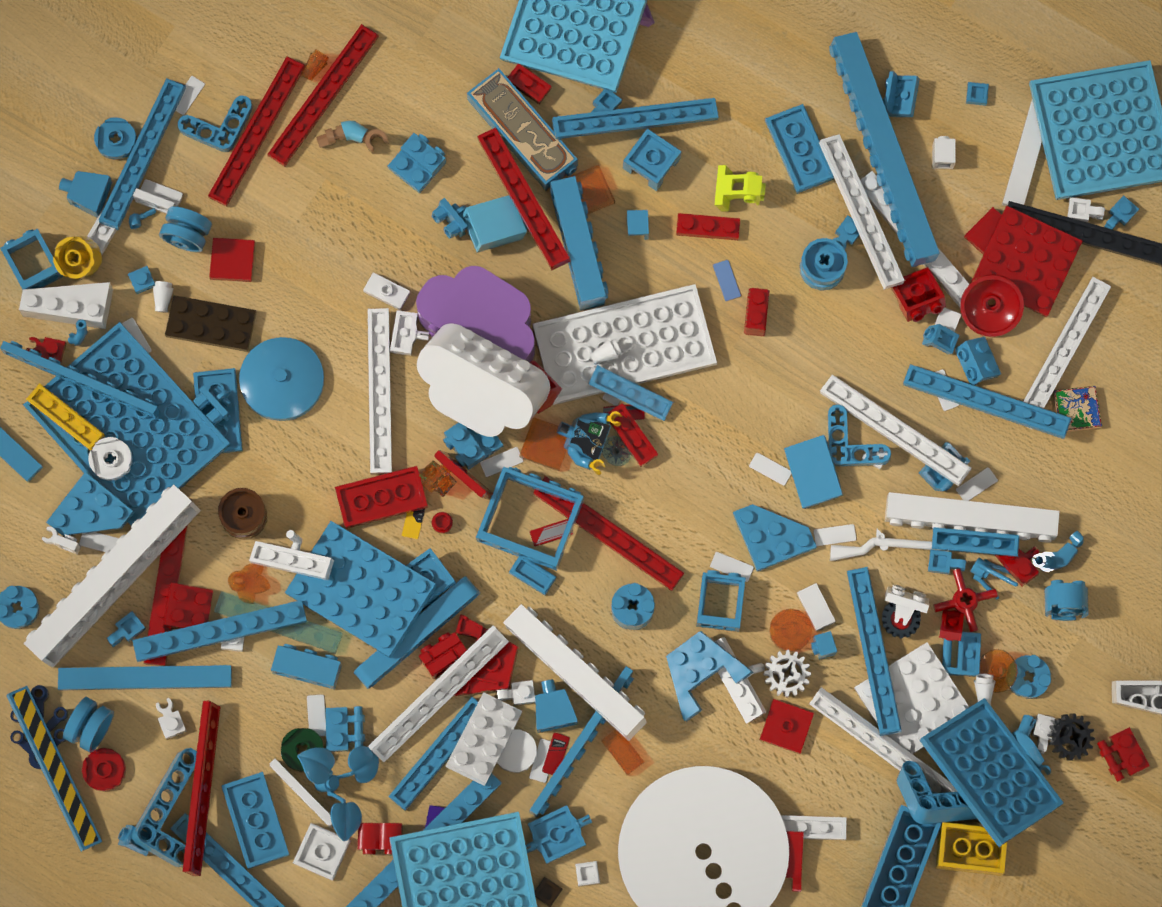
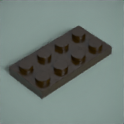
M174 295L165 337L248 352L257 312L253 309Z

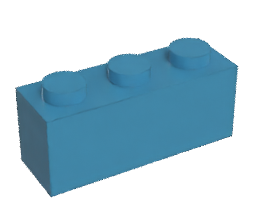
M290 644L278 645L271 668L273 674L335 690L342 667L338 657L327 654L325 657H321L313 650L305 649L302 652L296 650L297 647Z

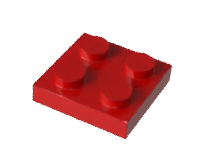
M171 582L163 626L181 629L208 622L213 590Z

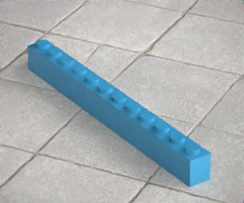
M853 32L834 37L829 46L830 55L832 58H835L837 74L842 77L843 90L850 99V109L852 112H855L857 128L859 131H862L863 144L869 150L871 166L876 169L877 182L879 186H882L884 201L891 210V220L893 223H896L898 239L900 242H903L905 248V258L907 261H910L911 267L934 262L940 253L858 33Z

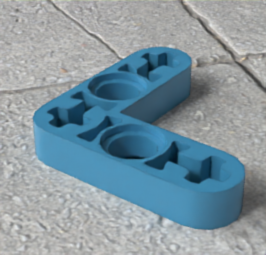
M238 96L233 101L220 128L193 116L184 115L178 120L179 131L181 134L221 152H229L233 149L252 112L251 100L247 96ZM244 102H246L247 108H242L240 112L241 116H239L238 113L240 111V108L238 104H243ZM232 119H237L240 124L237 128L232 129L228 126V122ZM190 122L191 126L197 129L196 134H194L193 128L188 127L185 129L183 123L187 124ZM209 129L212 131V134L209 138H202L200 136L201 131ZM227 132H229V144L225 143L224 146H222L220 140H225V138L227 137Z
M838 404L830 407L828 411L829 450L835 466L884 465L890 461L891 451L884 444L848 445L847 411L845 407ZM836 410H840V414H844L840 416V425H836V418L832 416ZM836 430H841L844 433V438L840 441L832 438V434ZM836 446H841V454L845 455V457H841V461H837L836 457H833V455L837 454ZM879 449H883L884 453H888L882 460L879 459V456H872L873 460H869V450H872V453H879ZM857 450H863L866 453V458L858 461L854 458V453Z

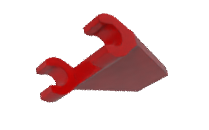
M786 831L789 843V861L785 878H792V891L801 892L804 832Z

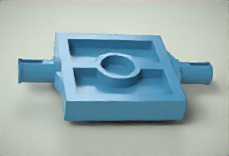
M566 805L528 823L533 841L526 844L527 853L537 849L542 854L546 864L586 846L581 835V828L592 823L589 814L577 820Z

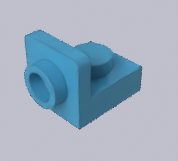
M941 324L931 325L923 334L922 345H932L946 354H953L959 334Z
M126 825L125 828L123 827L118 835V845L147 856L149 851L137 845L132 839L135 826ZM140 830V837L143 840H147L148 832Z

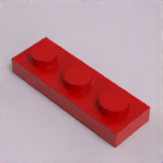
M678 213L676 235L738 241L740 218Z
M623 403L608 412L611 414L617 411L622 415V417L617 416L614 418V422L618 421L621 423L620 426H614L611 422L609 423L640 467L658 456L657 451Z

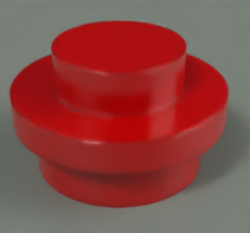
M439 512L433 516L431 524L436 532L447 533L453 526V520L448 513Z

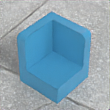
M628 210V235H644V240H648V210Z

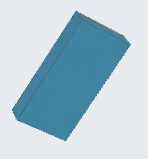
M518 557L509 571V574L544 596L556 580V576L534 562Z

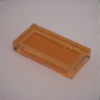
M616 729L601 740L627 776L644 764L643 759L631 743Z

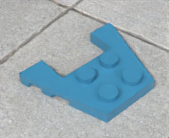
M699 631L666 656L684 721H689L702 711L691 691L720 669L725 667L736 684H739L754 673L749 667H746L740 660L728 653L702 631Z

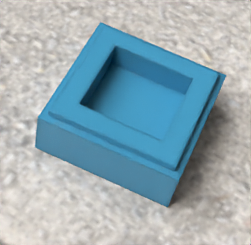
M968 82L966 104L986 106L989 84Z

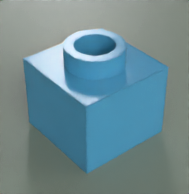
M831 631L814 636L811 648L813 654L818 655L819 660L836 655L837 649Z

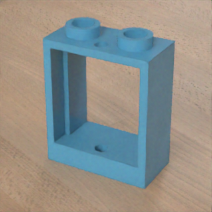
M38 228L26 231L22 237L16 240L11 239L0 248L22 290L43 288L64 277L55 268L53 256ZM38 240L52 266L23 280L10 254Z
M708 570L707 573L703 572L696 627L739 632L746 578L741 577V574L738 573L720 575V572L715 570ZM707 583L739 586L735 619L703 615Z

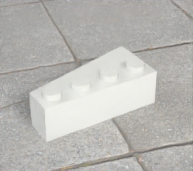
M110 282L24 289L19 311L23 317L75 325L78 320H84L88 327L106 329L113 288Z
M1112 681V703L1162 715V681Z

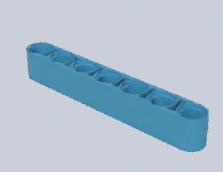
M467 576L463 577L418 615L392 658L377 650L354 671V674L367 689L373 687L480 594V591Z

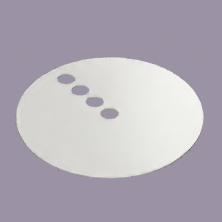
M695 766L664 775L649 785L637 797L622 824L618 844V860L624 884L638 907H727L732 902L738 903L741 907H770L780 892L786 877L789 861V843L786 828L778 809L759 786L746 777L727 769ZM702 843L708 844L712 850L711 856L705 860L699 859L695 853L696 847ZM711 863H717L722 869L721 876L717 879H710L706 875V867ZM727 883L731 886L732 894L729 898L721 899L716 895L718 884Z

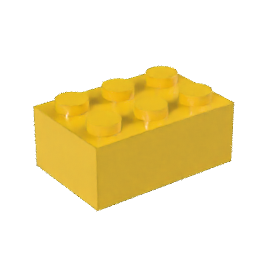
M942 822L938 836L936 869L1002 876L1005 873L1007 842L998 847L986 829L981 826Z

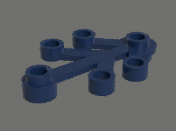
M37 685L32 688L31 694L44 719V702L49 698V691L44 686ZM42 690V696L36 697V691ZM58 707L55 709L54 716L46 723L49 732L68 717V712L65 708ZM63 710L65 712L62 718L57 717V713ZM12 711L10 714L11 719L19 723L18 720L14 719L15 713ZM57 729L54 732L53 740L56 746L66 741L64 738H57L58 733L64 732V729ZM18 730L13 731L10 736L11 741L19 744L29 754V763L33 768L41 769L29 742L24 739V734ZM16 734H21L19 741L14 740Z

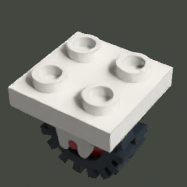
M899 585L888 586L885 593V601H888L889 604H886L882 613L883 627L886 629V632L892 634L895 638L896 636L899 638L907 636L908 638L911 634H915L920 626V612L927 613L929 608V598H926V594L914 591L912 594L906 592V588Z

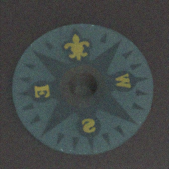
M611 436L606 439L602 449L604 458L615 466H623L628 463L631 453L620 437Z

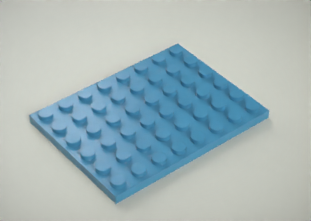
M120 322L74 360L70 366L80 370L79 373L85 376L87 374L96 376L101 383L106 384V382H110L118 386V390L122 392L129 390L137 394V398L143 401L145 398L157 403L156 406L160 411L157 419L57 376L44 387L104 433V438H117L129 447L132 453V465L128 474L113 481L100 479L89 465V449L28 401L23 404L83 473L88 472L136 511L128 521L131 526L137 519H141L146 514L147 508L152 503L158 502L166 488H171L175 485L180 490L231 445ZM108 454V458L105 459V462L113 464L114 460H116V457H113L112 454Z

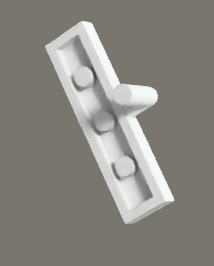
M289 530L286 533V536L293 542L291 549L255 541L249 559L251 563L323 580L329 579L334 560L330 557L299 551L302 538L293 530Z
M725 637L715 641L728 653L735 656ZM762 663L749 666L754 672L751 675L765 670V666ZM725 667L718 671L746 724L766 713L748 677L739 684H736Z

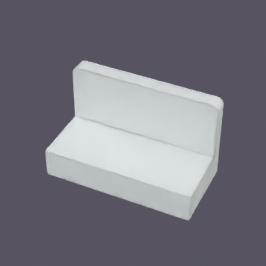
M145 179L141 189L136 188L133 197L135 202L167 214L171 206H179L183 194Z

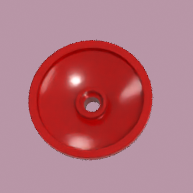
M990 274L975 279L966 287L961 297L960 309L963 320L971 330L983 336L996 337L1010 332L1017 326L1023 315L1024 300L1020 289L1013 281L1001 275ZM994 299L996 302L994 305H989L988 301Z

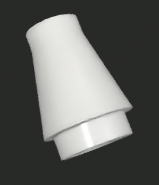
M155 282L153 293L156 312H168V306L174 290L172 283Z
M609 339L597 350L590 353L594 364L597 365L617 359L623 353L616 339L611 341Z
M978 674L976 675V680H974L978 702L985 698L990 706L996 682L993 680V675Z

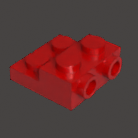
M929 267L903 276L905 280L903 284L891 287L907 322L912 320L914 322L921 321L924 315L929 313L939 314L946 307L945 296Z

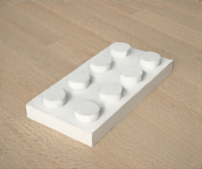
M483 692L446 767L485 786L522 711Z

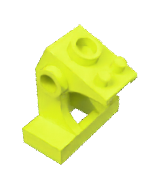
M718 165L714 205L721 212L729 211L730 201L733 199H744L746 203H756L759 205L760 201H764L766 183H762V176L757 172L733 175V172L726 165ZM735 183H744L743 190L733 191V185Z

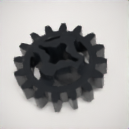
M1071 713L1069 716L1068 714H1063L1061 719H1054L1056 725L1049 726L1053 732L1047 734L1048 737L1052 738V741L1048 744L1055 746L1052 751L1053 753L1060 752V759L1066 757L1067 761H1073V759L1080 760L1081 755H1088L1086 749H1093V746L1089 743L1095 740L1094 737L1090 736L1094 729H1088L1090 722H1083L1084 716L1076 717L1075 713Z

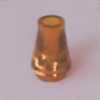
M315 49L309 55L302 76L313 81L317 74L328 64L329 57Z

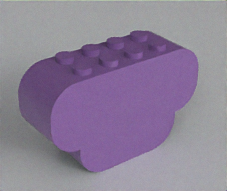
M469 266L458 272L455 278L438 275L429 279L418 293L416 305L419 321L423 328L429 331L431 337L445 324H458L523 360L533 361L535 345L534 335L530 329V302L524 293L488 270L479 266Z

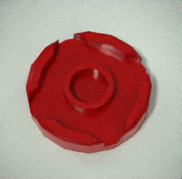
M95 749L83 761V779L96 791L106 792L113 790L125 778V761L113 749Z

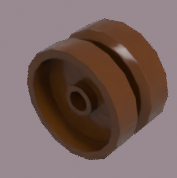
M236 488L227 492L219 503L218 516L222 526L230 536L237 539H251L258 536L264 530L267 523V510L262 498L255 491L248 488Z

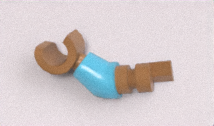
M350 120L341 122V125L336 126L335 130H332V128L325 130L326 134L316 137L320 148L336 143L337 139H340V141L344 139L347 141L353 140L359 143L364 141L371 153L374 151V147L371 145V141L374 138L379 137L383 139L384 144H389L388 138L382 130L373 129L368 132L367 128L356 121Z

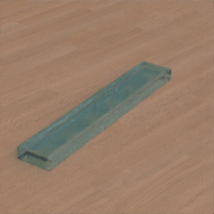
M221 591L214 612L232 617L269 607ZM309 621L270 631L336 654L343 635L341 632Z

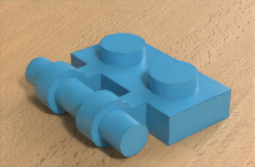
M362 706L354 707V715L348 716L347 707L326 708V749L330 752L349 751V743L354 742L355 748L363 746V742H365V734H363L365 715H363ZM348 723H354V735H348Z

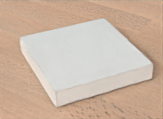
M310 823L293 864L333 881L351 840L342 841L337 834Z

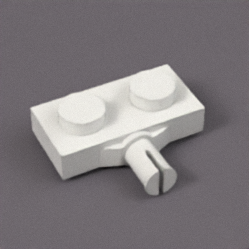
M397 310L390 353L411 356L416 339L429 340V332L417 330L418 313Z

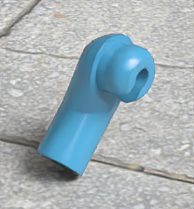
M84 320L76 322L77 333L69 334V344L78 346L83 342L88 333Z

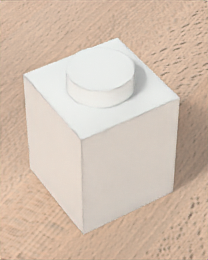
M948 136L935 138L932 145V169H953L956 163L955 139H950Z

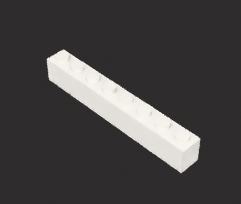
M889 492L886 501L885 522H890L892 526L910 524L912 528L917 529L928 526L932 527V529L936 527L1020 535V540L1038 538V541L1048 543L1051 540H1055L1058 536L1059 511Z
M521 604L503 622L506 628L630 741L647 723L644 717L645 712L637 705L633 707L628 702L630 699L625 693L615 691L613 689L615 685L606 676L602 679L597 674L599 670L590 662L587 665L582 660L583 655L575 648L571 650L567 647L568 642L560 634L558 636L554 635L551 632L553 628L545 620L541 623L536 618L538 614L531 607L526 609Z

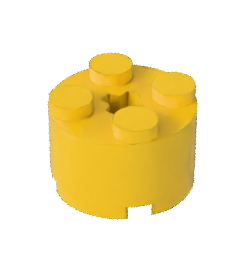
M88 236L67 237L61 240L55 248V255L53 256L55 268L65 277L78 279L91 276L102 264L100 248Z

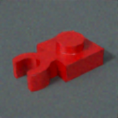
M36 337L29 338L30 342L36 343V347L33 350L41 353V357L45 359L51 357L62 362L67 344L65 341L45 337L44 342H40Z

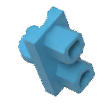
M444 198L432 212V218L438 224L446 219L449 224L443 230L449 239L457 235L461 238L466 234L465 230L468 227L462 218V214L467 206L459 207L456 203L451 206Z
M204 385L199 388L200 394L193 400L194 404L201 411L211 404L214 409L206 417L213 425L223 419L228 421L231 417L221 403L226 407L231 404L227 399L230 396V392L227 389L221 392L218 388H215L213 390L216 395L215 398Z

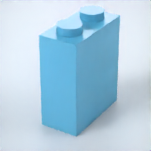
M509 195L466 207L462 214L464 222L468 225L467 230L477 253L522 240L527 232V226Z

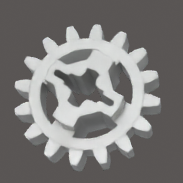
M789 650L786 651L785 655H782L779 651L777 653L778 658L771 656L772 664L766 663L765 665L769 669L764 671V675L769 676L765 680V684L771 683L770 691L777 689V696L784 692L785 698H788L789 693L792 692L795 697L797 696V690L801 692L805 690L802 684L808 685L810 682L805 679V677L811 676V672L806 671L810 665L803 664L804 656L800 659L797 658L798 652H795L792 656ZM789 660L788 663L784 665H777V663L781 661ZM795 664L800 667L801 673L797 672ZM789 666H791L790 675L792 676H789L788 678H786L785 682H783V672H786ZM773 673L778 676L779 684L774 680ZM790 683H795V684H797V685H795V686H793V687L786 688V685H787V684H790Z

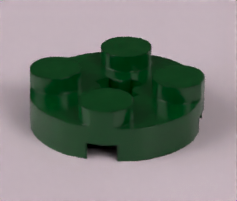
M296 728L284 736L281 743V756L289 768L304 772L303 766L297 757L298 745L304 746L306 744L308 746L306 750L324 748L321 737L314 730Z

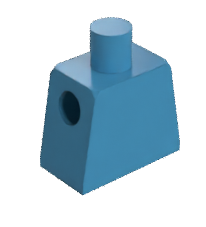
M77 171L73 181L65 178L61 179L59 190L68 192L67 200L71 205L98 218L113 182L108 175Z
M553 679L541 682L543 694L535 695L537 733L578 725L577 717L566 690L556 691Z

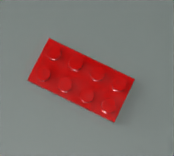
M417 466L335 487L345 529L428 508Z

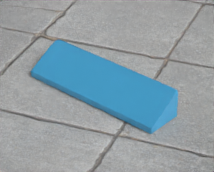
M934 527L932 549L1018 557L1020 535Z

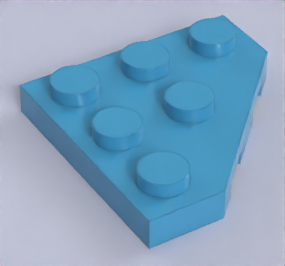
M85 472L46 523L63 536L122 529L136 511L88 472Z
M753 504L733 512L757 572L817 548L809 527Z

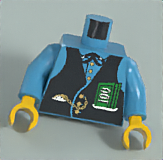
M614 411L611 414L599 412L583 414L574 419L572 425L564 422L559 424L557 433L567 437L564 448L567 449L568 455L576 465L589 470L593 469L596 475L602 474L596 468L598 466L606 467L599 458L611 428L609 422L614 426L621 425L618 421L614 422L615 417H622L619 412Z

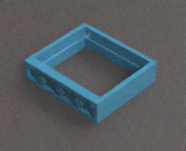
M503 467L476 535V540L479 543L557 571L584 502V496L573 488H569V490L561 488V484L549 481L547 483L542 481L538 475L529 473V476L525 475L516 467ZM508 479L574 503L554 557L487 533Z

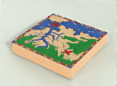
M1096 386L1053 391L1056 413L1072 418L1067 432L1102 427Z

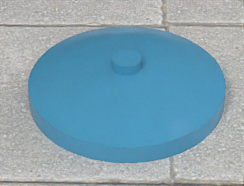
M279 337L258 344L248 353L240 369L239 383L242 395L253 411L270 420L288 421L306 414L318 402L324 387V372L318 356L309 346L296 339Z

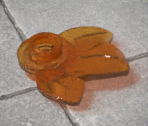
M248 564L241 571H234L229 575L228 585L237 592L241 601L254 604L255 594L263 593L271 588L268 580L261 575L263 566ZM241 578L243 581L241 583H237L235 579Z

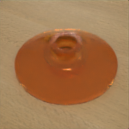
M1000 649L990 650L980 659L979 674L993 675V680L996 681L993 692H1004L1010 689L1016 681L1017 664L1008 652ZM1000 667H1002L1003 670L1002 674H999Z

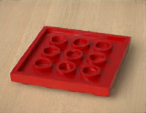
M1006 206L971 282L984 275L995 274L1004 276L1013 281L1020 289L1024 300V307L1048 317L1082 244V240Z

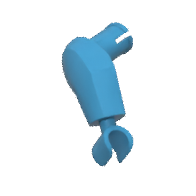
M1079 531L1074 532L1069 537L1072 544L1066 543L1057 552L1036 554L1034 557L1037 559H1033V564L1045 572L1066 567L1078 553L1076 547L1082 546L1083 536Z
M1024 715L1019 728L1012 732V735L1041 772L1042 769L1046 775H1049L1051 773L1050 767L1042 765L1045 760L1035 743L1030 739V733L1036 723V719H1033L1030 715Z

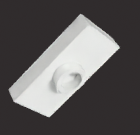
M374 272L363 289L364 293L400 311L410 294L409 290Z

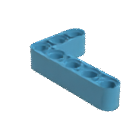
M186 748L177 753L132 833V839L137 845L175 867H183L184 862L178 860L177 854L179 851L185 853L186 845L160 829L195 769L197 751L192 748ZM183 754L190 756V764L184 763ZM174 772L180 776L179 783H175L172 779ZM163 791L169 794V802L162 800L161 794ZM152 810L158 812V821H154L151 818ZM141 829H145L148 832L147 840H143L140 837ZM160 840L166 842V851H162L159 848Z
M913 761L903 763L896 781L909 812L917 823L930 824L977 819L958 792L932 794L919 764Z

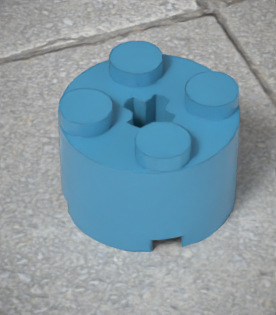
M1053 580L1051 585L1044 589L1046 617L1050 614L1053 620L1072 621L1076 620L1078 615H1082V618L1089 615L1088 588L1085 586L1084 581L1064 583L1063 580Z
M638 583L622 586L615 592L612 598L611 612L614 621L624 629L639 630L644 628L653 617L654 598L646 587ZM629 604H636L637 610H629Z

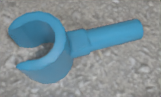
M153 208L143 214L130 215V228L136 229L141 227L140 220L155 214L156 210Z

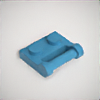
M962 632L961 641H958L957 668L951 667L952 641L944 639L942 666L948 675L976 677L979 674L981 633Z

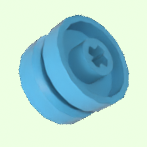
M171 206L165 217L168 223L162 225L159 237L177 248L190 252H202L206 243L203 236L209 234L212 222L192 210Z
M828 238L816 239L810 242L804 249L800 262V275L811 288L820 291L830 290L836 287L844 277L848 263L847 253L843 246L835 240Z
M84 697L71 714L65 726L63 738L73 744L80 741V748L92 753L106 735L111 725L114 711L105 706L97 709L96 701Z

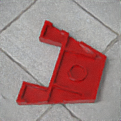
M460 614L456 630L457 635L477 638L478 640L488 631L482 625ZM508 642L453 696L509 689L519 650L518 646Z

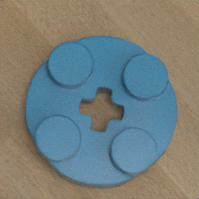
M114 117L105 120V123L97 127L94 134L95 145L100 154L109 159L129 157L137 141L134 128L122 118ZM114 134H118V137L121 138L117 143H113L110 138L114 137Z
M9 586L0 593V621L5 626L11 629H20L31 625L36 620L39 614V604L35 594L30 589L24 586ZM21 602L20 606L23 609L21 611L17 610L14 613L12 605Z
M1036 655L1021 656L1011 664L1008 670V686L1017 696L1026 699L1037 698L1047 690L1051 683L1050 669ZM1027 671L1034 674L1033 682L1031 683L1029 680L1025 681L1023 679Z

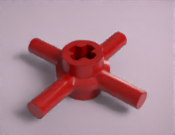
M961 569L953 570L958 590L953 595L952 600L933 604L934 611L936 613L955 608L958 612L965 614L970 633L976 632L978 627L973 611L976 609L978 602L998 597L997 591L992 589L975 593L972 589L966 588ZM963 596L965 599L970 600L967 605L965 602H961Z

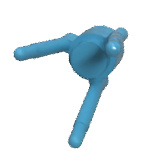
M978 558L970 571L975 574L973 579L978 581L987 591L992 590V588L982 577L986 579L989 574L1015 587L1018 586L1017 582L993 570L994 568L1010 574L1005 567L991 563L987 559Z

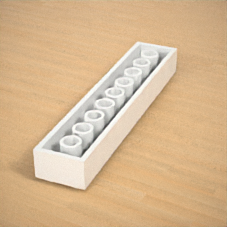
M175 485L171 488H166L158 502L152 503L147 508L146 514L132 524V529L117 540V545L102 556V561L87 572V577L82 582L74 585L71 590L72 593L67 598H63L58 602L57 609L52 614H48L43 618L41 626L27 635V640L24 644L41 661L53 668L201 510Z

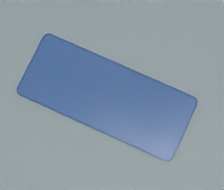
M725 260L713 264L725 301L740 297L741 294L729 261Z

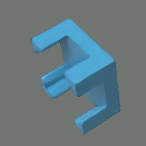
M647 128L623 160V169L630 174L634 170L649 180L648 186L657 191L672 166L675 167L680 161L681 151Z

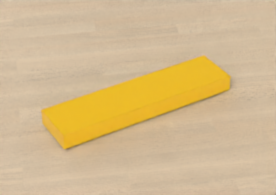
M40 383L26 398L30 404L90 451H92L99 440L105 437L104 433Z

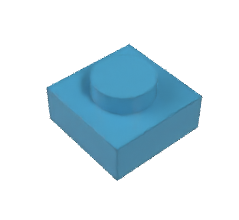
M148 266L128 274L136 294L155 286Z

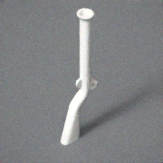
M877 529L876 537L871 538L861 547L831 545L830 561L865 555L875 546H880V549L883 551L887 550L888 547L931 550L932 542L885 538V535ZM932 549V550L947 551V552L949 551V550Z

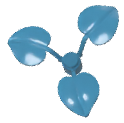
M358 746L348 756V766L352 771L341 775H333L331 769L335 764V758L328 749L311 748L298 754L297 757L303 766L307 778L315 784L317 791L327 792L328 796H332L341 802L335 803L332 806L330 817L339 838L342 841H347L358 830L362 821V814L356 803H346V800L335 794L334 791L339 787V779L355 775L359 783L371 781L377 774L379 757L369 747Z

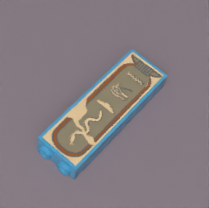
M499 68L467 92V100L492 129L496 127L507 147L545 191L550 188L552 181L560 180L566 175L570 176L577 170L578 159L561 139H555L554 131Z

